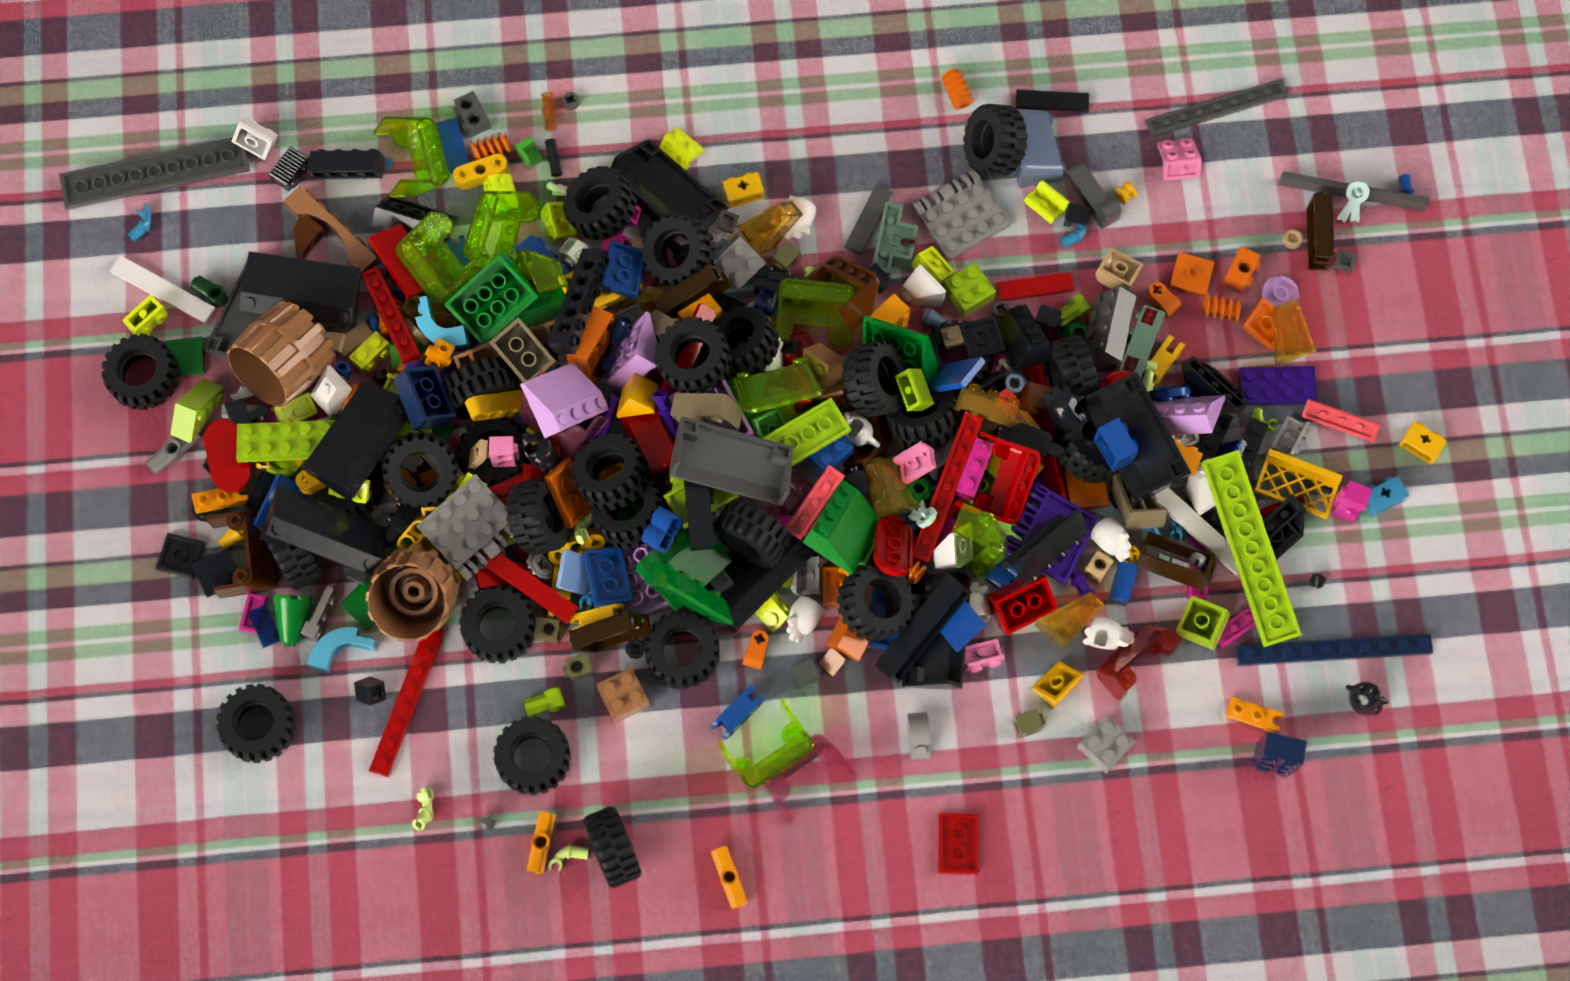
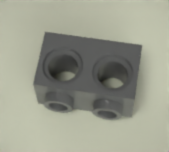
M474 91L454 99L455 107H453L457 118L461 117L463 121L461 125L465 133L469 132L470 136L474 137L491 129L490 121ZM465 106H471L469 109H463ZM472 121H479L476 124H471Z

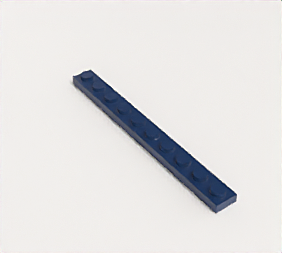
M1431 634L1276 643L1267 647H1263V644L1236 646L1238 666L1430 655L1433 653Z

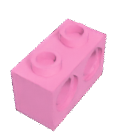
M513 436L489 437V457L493 467H516L517 460H520V449H518V443L514 442Z

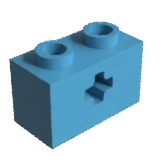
M1398 476L1392 479L1387 477L1380 482V485L1368 487L1372 489L1366 508L1371 517L1404 502L1410 496Z

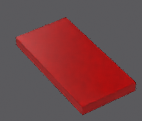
M401 224L369 236V243L407 299L440 285L441 282Z

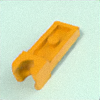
M217 488L193 493L192 500L195 512L199 514L233 506H244L248 495H239V493L245 491V488L237 493H226Z
M1231 697L1225 717L1278 734L1280 727L1275 725L1272 720H1282L1284 713Z

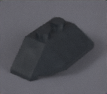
M1194 356L1182 362L1181 367L1185 385H1190L1193 397L1225 395V401L1220 414H1237L1248 407L1243 393L1216 368L1203 361H1199Z
M1293 494L1262 519L1276 560L1303 537L1306 508Z

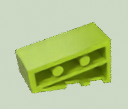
M203 378L175 403L170 435L192 443L217 407L222 404L224 400V387Z

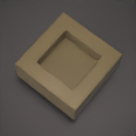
M959 325L940 329L945 349L964 345Z

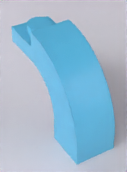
M427 296L419 297L418 311L422 316L415 317L421 332L432 343L435 344L439 337L455 346L454 350L471 348L468 331L463 325L453 328L438 326L434 319L431 300Z
M339 628L327 633L315 644L307 665L310 669L330 673L333 660L341 650L356 647L376 652L378 644L374 637L363 634L361 637L359 628Z

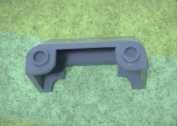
M1017 109L1024 118L1023 122L1026 123V133H1028V139L1026 140L1028 145L1024 152L1025 157L1021 160V165L1016 168L1020 179H1017L1019 189L1036 186L1041 180L1046 183L1062 181L1063 174L1066 173V167L1064 162L1061 163L1051 125L1053 124L1051 113H1048L1047 110Z

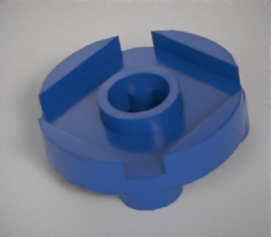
M1184 384L1181 385V388L1171 385L1152 389L1154 400L1172 401L1176 397H1179V399L1191 397L1190 385Z

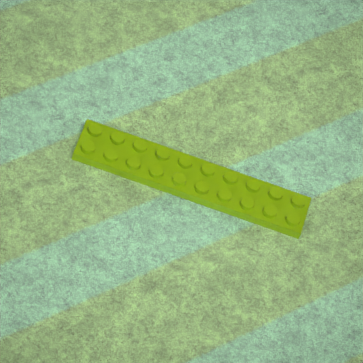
M829 398L764 436L763 439L793 446L792 466L847 435L852 429L833 399ZM684 484L665 494L664 498L673 513L684 519L682 527L685 530L688 528ZM709 487V493L713 492L714 496L711 512L718 511L742 495Z
M409 418L392 441L393 444L397 438L403 437L409 432L418 433V431L413 430ZM335 420L237 424L236 460L238 463L307 460ZM433 429L419 430L424 431V433H433ZM389 447L387 448L382 457H385L386 453L389 450ZM414 452V453H412V454H410V455H431V454L426 453V452Z
M1239 450L1201 462L1263 647L1301 636L1302 634Z

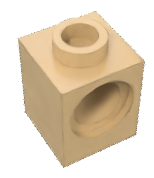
M1098 550L1083 574L1100 584L1114 560L1111 559L1112 557L1108 553ZM1095 563H1102L1104 565V569H1098L1095 566Z

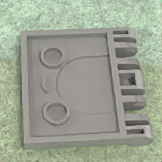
M973 169L967 171V175H961V180L967 188L962 190L959 182L954 179L951 181L952 186L946 183L937 188L938 195L934 191L931 192L930 197L935 203L934 207L931 208L926 197L911 203L913 211L948 262L1011 226V222L982 182L980 175Z
M476 474L416 526L466 581L473 577V575L463 565L464 563L476 574L479 570L469 560L473 555L476 556L481 564L486 565L488 563L487 560L478 551L481 549L492 560L502 551L492 538L495 537L503 547H506L508 545L507 541L498 533L504 529L509 537L512 539L514 537L509 530L506 507Z

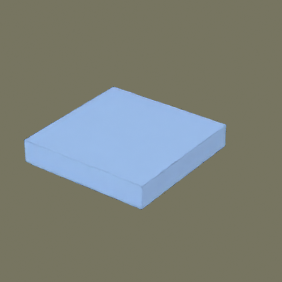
M568 549L562 550L556 584L557 588L580 596H584L591 590L582 554Z

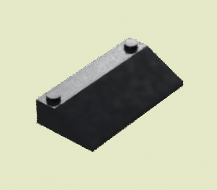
M649 139L615 156L611 167L616 169L633 186L636 197L660 218L665 215L682 214L700 221L701 224L709 228L718 220L722 209L725 211L729 209L726 204ZM681 235L684 239L688 241L686 235Z
M249 251L241 288L239 311L263 314L276 303L284 301L298 305L300 310L305 309L313 316L312 321L352 327L356 324L362 268Z
M1137 372L1085 396L1083 405L1097 430L1099 427L1119 418L1121 422L1127 425L1128 434L1131 439L1134 438L1138 444V453L1134 461L1118 470L1136 504L1156 495L1191 474L1188 465Z
M363 380L301 469L350 502L408 419L400 396Z
M278 485L259 540L263 541L271 537L367 574L365 581L369 582L382 560L386 527Z
M790 536L791 544L778 564L772 568L756 566L739 557L734 552L730 555L732 563L724 570L734 585L722 592L720 597L727 602L733 623L732 625H726L734 633L816 553L815 550L803 543L805 537L800 540L795 536ZM709 583L704 587L709 591L713 589Z
M959 568L925 571L920 581L916 585H911V594L922 595V607L929 594L935 591L942 578L946 577L948 573L957 578L968 589L971 588L972 573ZM970 596L966 599L968 604L970 601ZM939 633L903 677L902 687L962 689L966 645L957 652L944 636Z

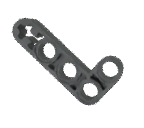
M1079 162L1066 169L1065 175L1084 205L1091 207L1090 214L1101 229L1119 220L1122 213L1119 202L1115 198L1108 199L1083 162Z

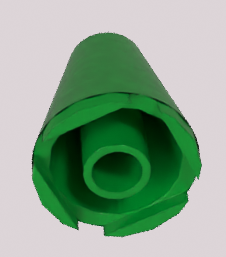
M274 594L273 603L279 641L284 642V646L295 647L296 643H300L302 637L301 630L307 621L312 597Z

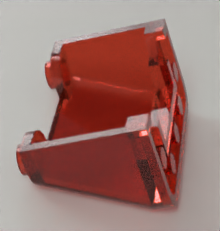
M1144 625L1134 634L1135 641L1133 644H1128L1127 647L1121 646L1099 666L1096 673L1098 680L1120 702L1136 682V674L1130 666L1147 650L1154 656L1158 653H1164L1169 657L1183 640L1175 631L1153 625Z

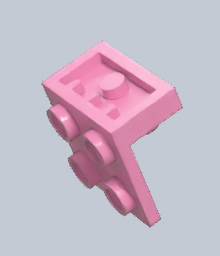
M1193 139L1165 140L1157 143L1163 160L1162 177L1164 181L1200 177L1201 156Z

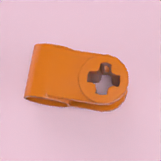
M1153 282L1146 292V299L1156 309L1166 312L1165 318H1169L1182 305L1180 300L1161 282Z
M757 630L752 633L742 665L759 670L762 669L768 645V635L766 632ZM762 637L763 642L757 644L755 639Z

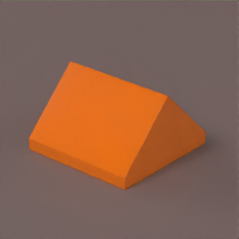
M841 615L825 648L830 649L832 647L838 653L860 662L870 641L857 637L856 632L851 633L848 630L849 626L843 624V617Z

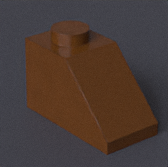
M306 215L302 219H298L293 228L295 250L298 258L305 259L325 236L323 227Z
M1028 382L1020 391V410L1027 411L1029 414L1040 412L1044 408L1039 406V401L1044 399V392H1052V387Z

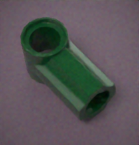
M200 275L194 277L191 281L190 289L209 300L216 307L225 306L228 296L221 285L214 284Z

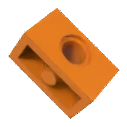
M1240 246L1222 284L1243 293L1245 287L1249 288L1254 279L1251 277L1252 272L1257 273L1261 262L1258 260L1261 255ZM1239 268H1244L1247 272H1242Z

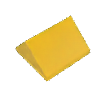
M633 373L621 390V399L616 414L617 418L655 413L656 402L652 400L651 396L659 390V385Z
M1058 661L1032 688L1054 709L1082 681L1084 676L1077 670Z

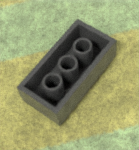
M1121 286L1099 294L1093 300L1089 325L1085 334V343L1093 358L1096 371L1120 363L1123 360L1136 296Z

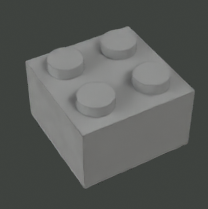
M738 233L716 253L715 260H712L718 268L724 270L727 278L738 289L766 264L764 259Z
M1105 715L1082 739L1077 748L1107 774L1136 741L1108 715Z

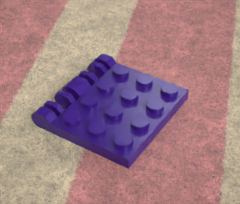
M1034 482L1028 499L1038 503L1039 506L1037 508L1030 503H1025L1019 521L1011 527L1012 532L1023 536V538L1019 540L1014 536L1007 535L1001 551L1010 555L1055 516L1062 514L1066 518L1079 509L1087 532L1082 535L1084 539L1076 546L1072 544L1068 547L1070 551L1062 558L1058 556L1054 559L1057 563L1047 570L1045 567L1040 571L1065 585L1098 517L1041 484Z

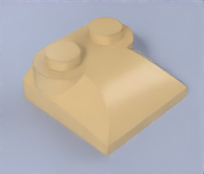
M1111 247L1096 271V279L1111 289L1121 286L1125 290L1130 291L1144 264Z

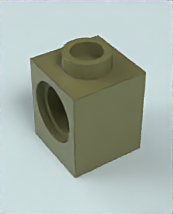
M786 241L772 256L773 267L779 272L784 270L790 271L801 259V251Z
M536 618L534 630L536 641L558 643L559 638H563L564 626H561L560 620ZM547 627L555 628L551 634H546L544 631Z
M587 652L565 659L566 666H562L565 677H570L571 682L594 675ZM575 664L583 666L579 672L572 670Z
M1037 709L1015 716L1013 723L1021 739L1041 732L1044 728L1045 720L1043 715L1038 713Z

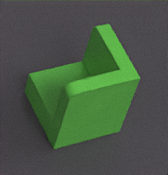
M531 136L515 145L516 153L528 169L543 161V157L536 149L535 142Z

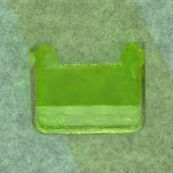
M803 357L793 359V363L790 366L755 375H749L748 371L738 373L737 377L732 378L738 404L748 413H757L819 397L824 394L823 389L809 361Z

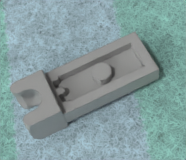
M326 586L310 622H305L301 630L304 638L316 643L319 641L323 633L321 626L326 624L329 618V609L337 601V593L333 588Z

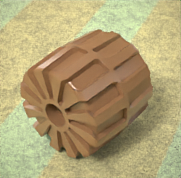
M284 301L276 303L254 320L229 346L227 351L228 362L238 380L254 396L276 407H284L310 387L335 358V352L329 349L334 346L332 340L323 336L326 332L324 327L320 323L314 325L311 322L313 316L305 309L300 310L299 306L294 303Z
M412 544L408 549L400 547L387 556L376 568L367 588L365 600L368 601L369 610L367 613L370 620L376 623L379 631L385 636L390 635L397 638V641L402 642L426 639L434 630L438 631L454 610L460 582L459 579L454 578L453 572L455 568L450 562H446L442 558L443 555L435 547L430 551L426 550V546L423 544ZM410 587H417L419 589V593L413 591Z

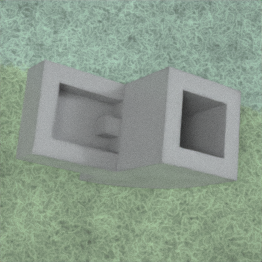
M927 712L907 714L911 760L931 758V737Z

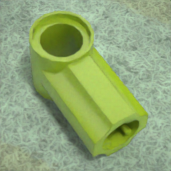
M1081 293L1074 296L1067 305L1059 309L1062 312L1061 318L1064 319L1061 328L1077 318H1083L1092 310L1091 305Z
M559 687L546 690L542 695L523 700L528 717L547 711L556 712L565 708Z

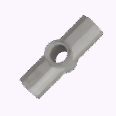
M198 434L192 443L177 437L169 439L164 443L163 448L145 461V463L154 474L158 475L171 463L181 460L184 453L202 438ZM172 448H178L176 452L169 453Z

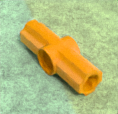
M539 811L535 833L532 838L527 872L544 875L548 852L551 848L556 814ZM539 839H546L547 843L544 847L539 848L536 846Z
M724 846L711 851L731 909L748 904L728 847ZM732 873L735 879L732 882H726L724 875Z

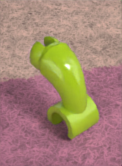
M1258 407L1254 408L1252 418L1269 424L1267 431L1273 433L1276 428L1271 427L1270 424H1277V420L1270 419L1268 422L1265 421L1262 415L1263 410Z

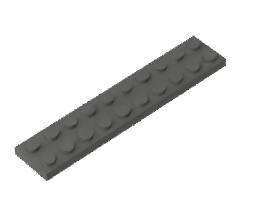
M233 137L60 173L64 205L66 210L248 172L250 167L247 151L232 142Z

